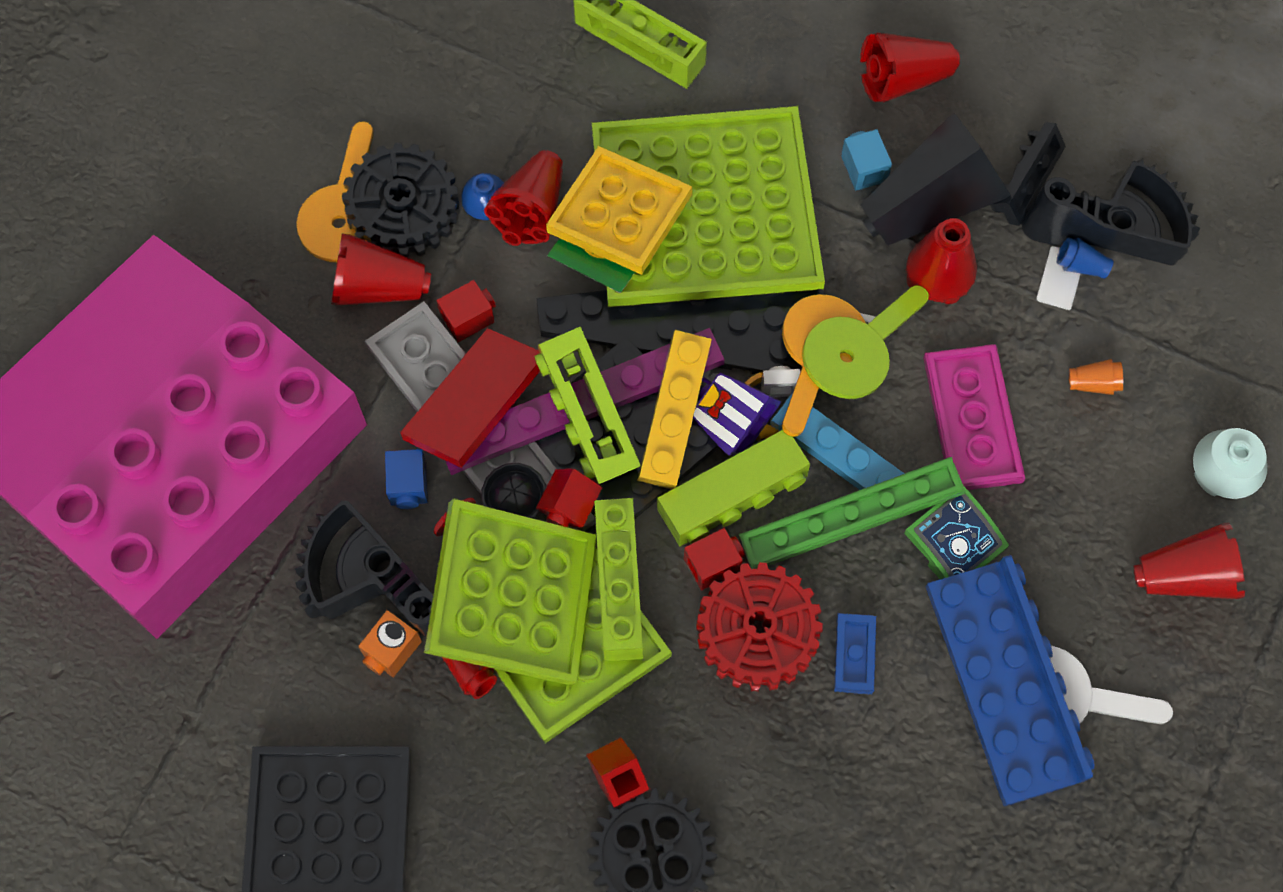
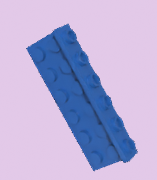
M1011 555L1003 557L1000 562L933 581L925 586L1004 807L1085 782L1093 777L1091 770L1094 769L1093 757L1087 747H1082L1077 733L1080 732L1078 717L1073 709H1068L1063 696L1066 694V685L1063 677L1059 672L1055 673L1050 658L1053 657L1050 642L1045 635L1041 636L1036 622L1039 621L1037 607L1032 599H1027L1023 586L1026 584L1024 572L1019 563L1014 564Z

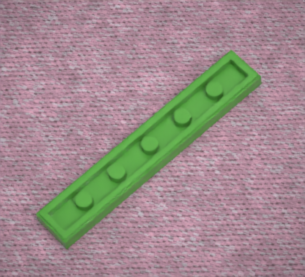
M949 457L739 534L751 569H757L759 562H765L770 566L964 495L965 489L953 459Z

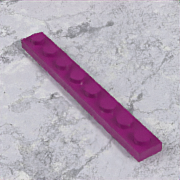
M708 328L695 333L694 335L712 339L704 372L724 365V357L711 329ZM670 344L600 372L616 408L659 391ZM584 379L572 383L571 386L586 420L599 416ZM549 392L510 408L462 468L447 461L446 464L451 475H454L565 429L564 425L570 422L564 409L557 411Z

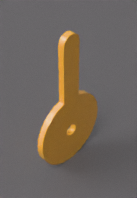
M358 122L352 128L338 184L321 188L310 195L301 206L297 216V231L303 246L312 255L324 261L337 262L342 233L355 236L356 230L350 229L347 223L342 193L347 192V189L344 188L345 177H353L350 168L354 163L361 165L363 163L362 156L367 152L369 153L373 129L367 122ZM342 218L346 221L345 225L341 228L333 226V222L336 219Z
M830 295L805 297L790 308L783 322L782 337L784 345L790 356L802 366L782 422V429L789 436L796 437L803 432L819 389L808 376L802 358L803 345L810 331L820 322L834 317H849L865 323L861 314L851 304L840 298ZM848 353L840 354V358L844 362H852V357Z

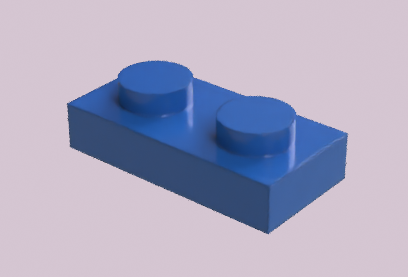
M838 613L836 619L834 692L873 694L876 616Z

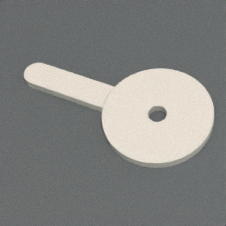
M1051 646L1053 657L1050 658L1055 673L1059 672L1063 677L1066 685V694L1063 696L1068 709L1075 711L1079 723L1084 720L1088 711L1155 724H1164L1172 718L1173 709L1164 700L1092 687L1083 665L1069 652Z

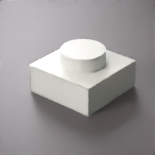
M775 366L763 371L761 391L772 397L790 396L796 386L800 369H791L788 366Z

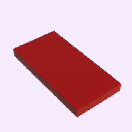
M487 328L400 432L402 439L462 468L540 372L534 358L535 355L540 354L539 350Z

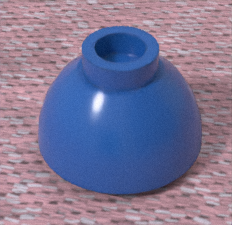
M480 173L471 177L464 185L461 194L464 210L476 219L490 220L485 215L484 209L491 196L504 184V181L490 173Z

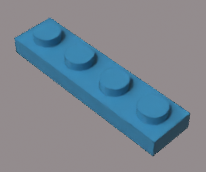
M792 394L770 422V425L778 431L783 430L782 422ZM814 407L811 409L803 432L799 436L793 437L798 446L859 490L905 474Z

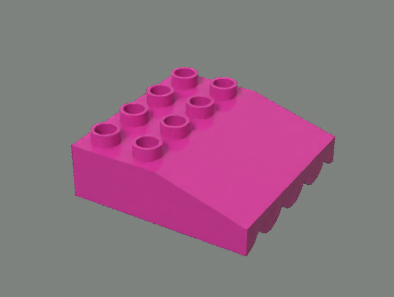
M153 235L0 378V497L152 636L158 639L367 426L354 391L248 302Z

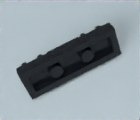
M1045 122L1040 132L1035 130L1028 132L1027 135L1032 145L1020 146L1019 149L1023 158L1016 165L1009 185L1004 183L1011 195L1004 200L990 205L994 212L1004 213L1010 225H1021L1025 215L1034 203L1066 147L1056 123Z

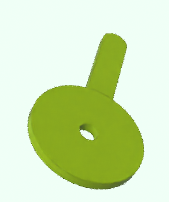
M921 286L911 287L868 324L849 317L829 318L817 324L808 334L802 350L803 364L808 376L820 389L839 398L857 399L873 393L883 383L889 370L890 359L884 340L927 303L929 299L927 290ZM848 353L852 357V362H844L840 358V354Z

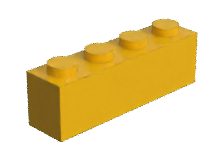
M678 330L674 331L637 481L674 489L677 486L712 339Z

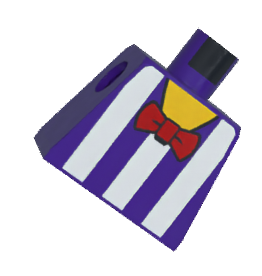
M720 372L713 382L703 376L698 395L699 402L695 407L693 418L727 455L733 457L751 447L781 404V401Z

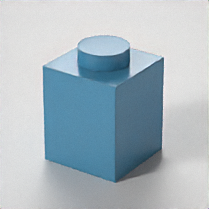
M877 129L869 132L858 131L844 139L841 157L855 191L881 184L890 175L892 163Z

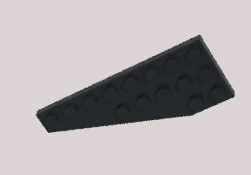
M607 290L536 299L541 337L555 338L581 327L587 342L607 345V348L612 349L627 337L642 354H646L670 344L675 330L695 334L710 328L724 357V365L719 366V368L728 370L738 368L752 371L751 374H757L775 366H788L791 369H800L801 371L802 366L790 356L784 345L782 337L783 322L788 311L795 303L808 296L824 295V290L608 307Z

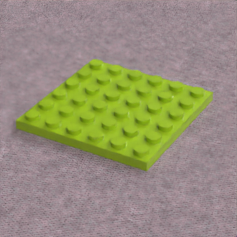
M798 106L592 123L594 152L600 146L692 186L691 198L643 274L635 272L621 293L607 287L608 307L824 289L825 278Z

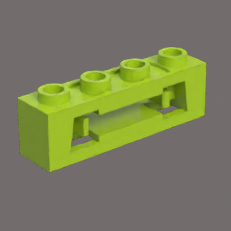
M574 0L575 24L686 89L706 65V41L635 0H615L617 2L613 5L610 4V0ZM670 33L676 35L673 36V40L668 36ZM679 38L688 43L685 48L678 44Z
M581 327L539 344L538 350L540 354L534 356L542 376L544 377L549 374L555 388L549 390L557 411L565 410L570 423L564 425L571 444L573 446L579 444L585 458L580 459L579 462L585 476L589 479L594 478L597 484H601L640 467L639 460ZM575 352L578 353L586 371L583 379L606 432L612 431L621 454L616 453L612 439L608 436L596 442L603 459H598L590 441L594 437L570 381H564L557 365L558 362H562L567 377L580 373L581 368L573 354Z
M633 498L595 500L604 661L643 659Z

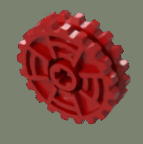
M759 562L757 569H751L749 564L746 563L740 565V572L736 574L729 569L723 573L721 583L713 581L709 586L708 596H703L700 603L699 612L701 614H698L696 630L700 632L698 634L699 639L697 640L699 649H706V656L704 657L708 666L713 664L717 666L716 675L720 679L726 676L733 679L732 686L740 688L743 683L749 684L751 691L759 692L761 685H767L770 691L778 689L781 680L790 684L795 681L798 671L803 673L806 671L812 660L811 657L815 656L820 642L817 639L820 638V633L823 631V623L818 622V615L821 614L820 605L811 603L814 592L811 588L803 589L800 586L802 578L797 574L791 578L786 576V568L778 565L774 571L769 570L765 562ZM755 621H762L763 633L756 632Z

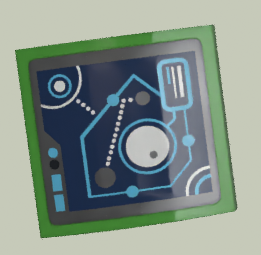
M965 487L964 495L936 504L910 525L904 533L930 561L928 567L939 579L987 566L1009 547V544L995 523Z

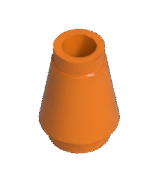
M1112 359L1070 368V390L1114 395V391H1123L1122 363L1112 362Z

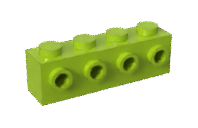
M781 430L657 498V510L679 547L687 542L693 544L707 537L710 534L709 530L722 524L723 527L735 523L742 517L741 513L753 506L755 509L766 506L774 499L773 495L784 489L789 492L800 487L806 481L810 463L795 439Z

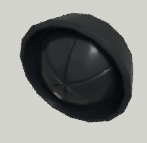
M506 463L495 468L485 478L481 489L482 503L485 507L534 519L540 512L536 507L546 489V484L541 474L531 466L522 463Z

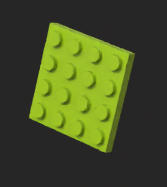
M457 499L451 500L448 503L424 653L567 685L577 683L596 534Z
M595 548L577 683L567 685L495 668L494 671L543 742L547 743L672 656V652L641 611L643 659L604 661L598 550Z

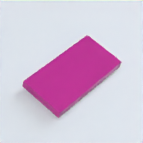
M996 344L925 353L923 359L943 458L952 457L963 486L967 490L1023 483L1025 481V474Z

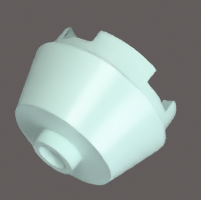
M1230 428L1213 431L1204 436L1195 448L1193 455L1194 476L1201 488L1212 496L1218 495L1224 498L1240 499L1252 495L1263 485L1266 479L1267 455L1265 447L1255 434L1245 429Z

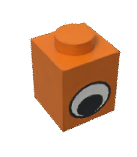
M387 610L358 647L365 657L362 662L378 675L385 671L394 678L422 641L416 630Z

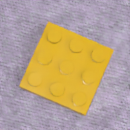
M598 146L547 222V233L642 275L691 198L692 186Z

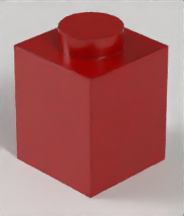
M475 280L436 300L440 316L457 343L495 323L492 309L496 307V304L486 288L480 290Z
M574 468L555 469L536 509L547 515L546 521L548 523L564 527H584L595 504V500H597L603 487Z
M725 528L684 547V560L701 591L708 588L713 581H722L723 573L729 569L734 574L740 572V565H742L743 561L742 557L745 556L737 537L733 536L730 538Z
M622 737L587 754L599 786L614 808L650 790L637 758Z

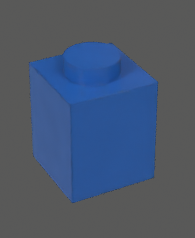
M423 450L385 451L386 495L390 505L400 509H413L418 507L419 504L428 503L427 462Z

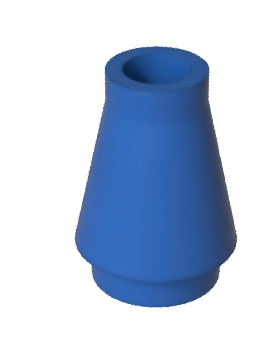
M1067 238L1061 245L1056 259V263L1063 266L1064 271L1098 276L1103 279L1107 278L1113 267V259L1106 257L1080 238L1075 240Z

